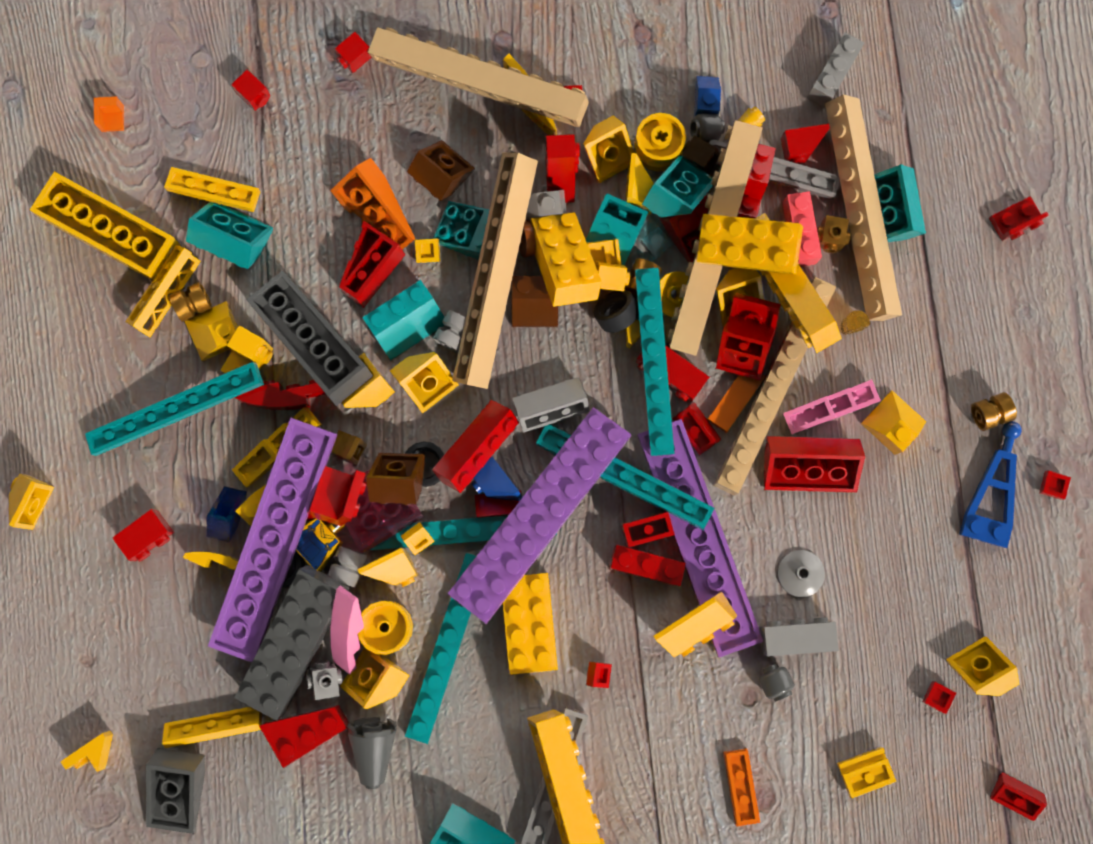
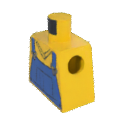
M314 519L304 526L296 551L312 568L321 572L335 555L338 546H342L343 541L337 534L346 524L341 527L332 523L326 524L325 521L320 519Z

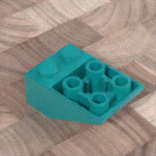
M606 193L588 233L586 242L617 238L619 241L621 265H625L646 221L648 211Z
M448 201L433 239H439V245L479 260L490 209Z

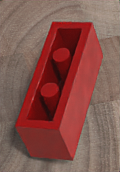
M665 345L669 387L676 391L675 395L684 402L687 400L692 402L710 377ZM641 352L636 359V363L639 364L637 368L644 373Z
M615 545L609 569L678 587L681 586L686 563Z

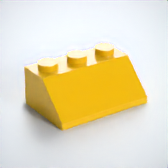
M720 592L654 635V638L673 657L679 654L685 657L695 650L693 645L699 641L705 644L715 637L713 632L719 628L724 632L733 626L734 622L732 620L737 617V614L724 594Z

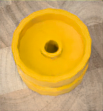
M666 113L651 114L642 120L637 129L633 149L645 168L658 172L667 170L677 157L682 155L686 141L684 126L677 118Z
M379 601L369 605L361 614L364 628L358 633L360 642L369 651L375 654L387 655L399 651L409 642L413 633V621L411 614L401 604L393 601ZM383 623H387L389 625L388 631L382 632L381 628L384 626Z

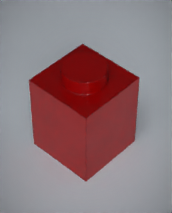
M353 32L335 48L337 54L336 61L344 70L348 68L353 74L372 58L368 53L370 47L356 32Z
M248 69L231 84L235 93L254 111L259 107L265 106L271 96L267 87Z

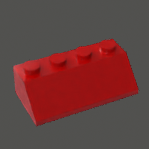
M767 436L764 451V490L857 493L866 457L861 440Z

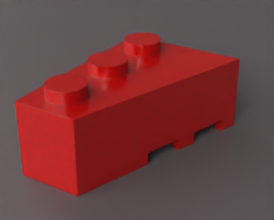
M575 134L546 136L547 192L564 190L565 203L575 202V173H578L580 144L575 143Z
M363 221L360 237L355 242L354 253L351 261H348L339 288L348 298L365 308L403 259L405 253L398 243Z
M335 705L277 721L265 722L259 725L280 764L285 768L347 729L349 721L340 705Z

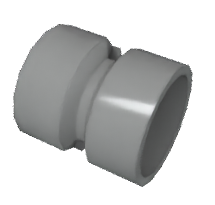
M448 310L442 321L444 326L437 329L432 339L444 348L458 353L466 318L454 311Z
M338 546L334 556L336 564L330 566L327 576L340 583L356 587L360 577L357 569L364 566L367 556Z

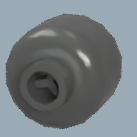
M716 113L697 114L690 123L691 136L695 135L707 143L713 139L718 141L725 131V123Z
M776 664L763 669L764 674L760 676L759 682L768 699H774L777 702L792 695L791 690L794 689L795 685L786 667L777 668Z

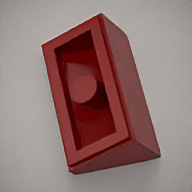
M695 403L689 405L672 418L674 421L682 419L690 443L699 456L721 441L718 433Z
M485 494L475 495L476 518L509 515L519 501L487 498Z
M1004 772L1000 774L990 795V799L1032 821H1035L1047 806L1044 793Z

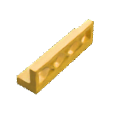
M176 245L125 322L151 337L172 305L168 294L182 290L201 261L191 255L192 253L184 247ZM188 259L192 261L187 270L180 271ZM176 278V279H177V285H176V287H175L174 289H169V290H168V288L170 287V285L172 284V282H173L174 279ZM164 296L165 303L162 308L155 309ZM151 316L152 323L146 330L143 326Z

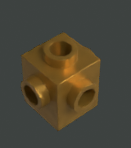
M825 216L821 226L817 227L820 248L823 251L836 253L837 251L840 252L845 245H848L850 240V232L847 231L849 219Z

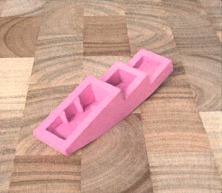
M869 380L783 414L793 435L873 405L881 400L873 381Z
M340 585L336 590L330 628L333 662L348 674H351L357 668L353 654L360 649L357 634L364 628L358 598Z

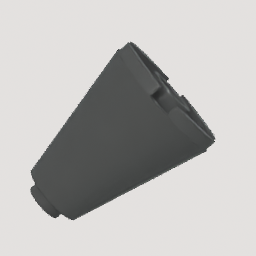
M368 717L354 720L353 726L350 723L348 724V735L360 783L367 789H377L385 782L397 730L396 722L392 719L387 718V723L380 722V717Z

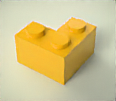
M239 325L227 344L232 352L220 371L227 373L248 363L255 362L260 372L263 365L268 364L271 360L273 348L263 338Z

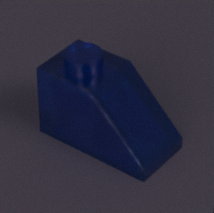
M223 487L207 515L206 537L225 542L231 541L241 518L236 510L245 502L247 491Z

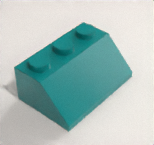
M679 155L653 184L642 205L660 217L691 214L714 186L711 185L713 177Z
M900 164L874 174L887 241H903L926 234L914 168Z
M209 202L189 218L186 242L215 254L219 258L226 259L239 267L248 269L259 259L273 231V227L222 204Z
M421 280L362 317L390 361L436 332L439 327L444 326L442 323L444 315Z
M452 803L429 844H515L516 840L509 837L505 832L492 827L486 821L470 814L464 808Z

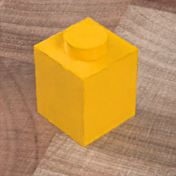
M597 262L596 268L602 281L600 289L624 291L625 285L628 286L630 281V272H627V267L625 265Z

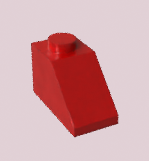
M822 124L785 130L780 138L784 159L797 164L805 163L830 129V125Z

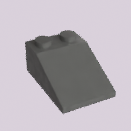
M157 748L146 764V827L194 834L205 777V755Z

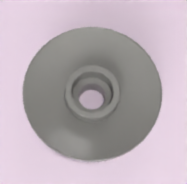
M792 551L780 561L778 566L779 583L787 593L793 596H811L821 588L824 582L825 571L823 564L815 554L809 551ZM801 569H805L807 572L805 578L799 575Z

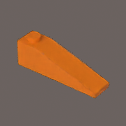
M372 158L355 166L330 190L345 210L349 213L354 212L362 219V223L363 221L367 222L398 243L402 250L415 240V236L385 175Z

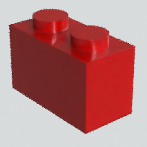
M150 509L112 537V539L128 561L138 560V562H141L151 555L150 551L156 546L161 547L169 542V536L175 532L158 510Z
M669 512L620 525L627 548L675 535Z

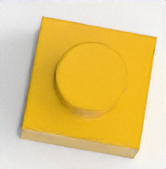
M439 239L415 240L416 263L440 262Z
M420 522L401 535V538L414 555H417L434 542L431 535Z

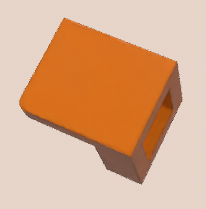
M117 96L94 98V124L101 132L124 130V105Z

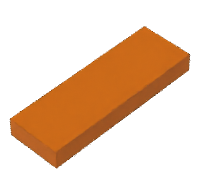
M738 375L707 420L727 433L766 376L763 375L761 380H756Z
M748 749L724 751L723 755L735 825L738 827L760 823Z

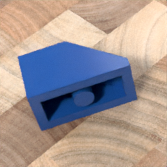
M696 76L694 118L700 113L719 114L721 100L719 77Z
M490 457L475 475L474 481L471 482L478 494L483 491L487 498L520 501L523 498L493 457Z

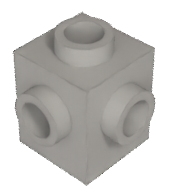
M319 661L315 663V666L309 667L310 674L306 675L307 689H311L315 700L339 696L338 684H342L340 669H337L329 661Z

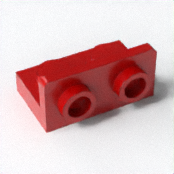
M1029 196L990 216L989 220L1001 241H1004L1008 238H1011V240L1017 239L1025 234L1023 230L1030 228L1032 231L1044 224L1042 220L1049 215L1047 212L1041 214L1032 197Z

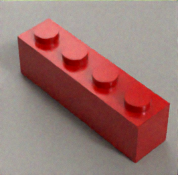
M492 399L432 469L442 483L459 493L465 489L519 424L511 409Z

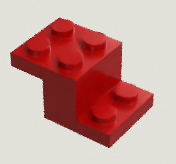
M758 143L737 217L751 219L758 217L761 199L769 182L776 148Z
M735 293L730 317L722 332L716 369L761 380L766 357L773 343L781 304Z
M325 466L308 510L306 521L310 522L316 518L341 527L348 521L350 522L352 517L355 518L359 511L360 504L357 503L359 494L363 495L367 481H364L366 473L356 470L351 475Z

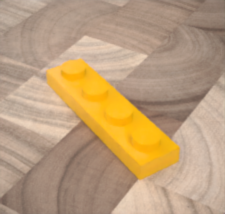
M171 167L164 186L166 191L250 212H254L260 195V190L256 187Z
M245 707L164 723L162 744L164 748H170L261 730L259 725L262 724V713L252 707Z

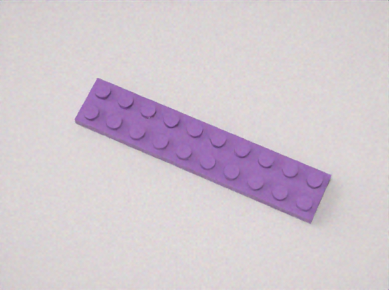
M593 407L447 594L487 624L623 448L631 434Z
M290 418L208 647L253 662L266 634L308 518V510L311 506L315 490L327 465L338 434Z
M682 419L672 422L675 454L651 456L649 430L637 435L653 477L714 507ZM715 509L704 531L669 513L675 533L673 536L681 558L686 563L685 569L698 605H702L722 592L737 614V617L732 620L734 622L733 626L724 632L720 628L713 632L715 637L711 640L717 657L720 658L764 642Z

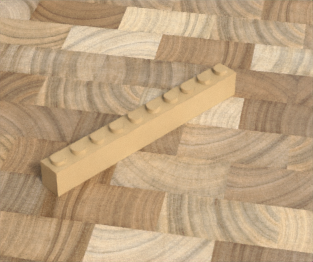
M377 27L368 53L375 61L578 128L589 104L585 92L578 88L570 90L564 88L561 83L556 81L548 83L542 81L543 79L537 75L530 74L527 76L512 67L505 69L500 64L490 60L483 62L475 55L467 54L465 56L459 54V51L451 47L443 49L432 41L427 40L426 43L419 41L417 37L411 34L403 36L389 27H386V29Z
M843 94L825 103L847 219H849L848 225L866 317L869 321H885L901 316L902 312L859 98Z
M737 120L734 121L732 126L728 125L724 138L728 140L726 149H721L718 162L722 163L720 171H715L711 185L715 186L713 195L708 194L705 208H708L707 214L737 217L763 127ZM703 217L701 218L699 224V231H701ZM695 239L692 253L695 254L693 263H688L685 273L686 276H689L687 285L682 284L679 298H682L680 308L676 307L672 320L676 321L674 330L669 329L666 342L670 343V349L695 356L699 349L722 270V266L697 262L700 241Z
M502 152L453 374V382L488 389L538 163L537 160L520 153Z
M815 277L811 284L827 307L836 286ZM792 322L713 485L733 496L739 494L808 348L801 337L800 331L796 330Z

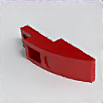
M314 379L304 386H300V384L288 385L286 390L283 389L279 382L275 383V380L263 382L264 385L234 398L247 405L262 409L298 410L303 407H311L309 398L326 395V393Z

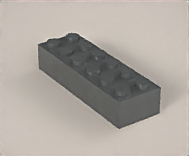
M281 271L246 299L336 406L373 377L367 366L284 271Z
M308 565L299 569L234 698L276 721L286 713L331 625L332 609L337 588L341 585L348 591L349 587Z

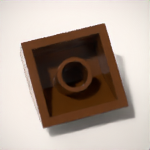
M441 140L419 150L407 173L417 183L424 186L433 197L441 201L451 196L473 173L475 168Z
M512 276V327H558V306L553 307L542 276Z
M378 453L366 477L369 502H378L380 504L401 503L403 505L416 504L422 491L425 454Z

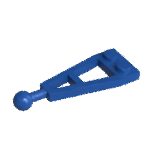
M1010 421L1003 425L1002 433L1005 439L1002 450H995L965 511L959 535L1001 548H1008L1014 520L1017 455L1011 453L1014 440L1022 432L1019 423ZM1001 459L1007 460L1005 482L992 479ZM988 486L1005 491L1003 523L975 515Z

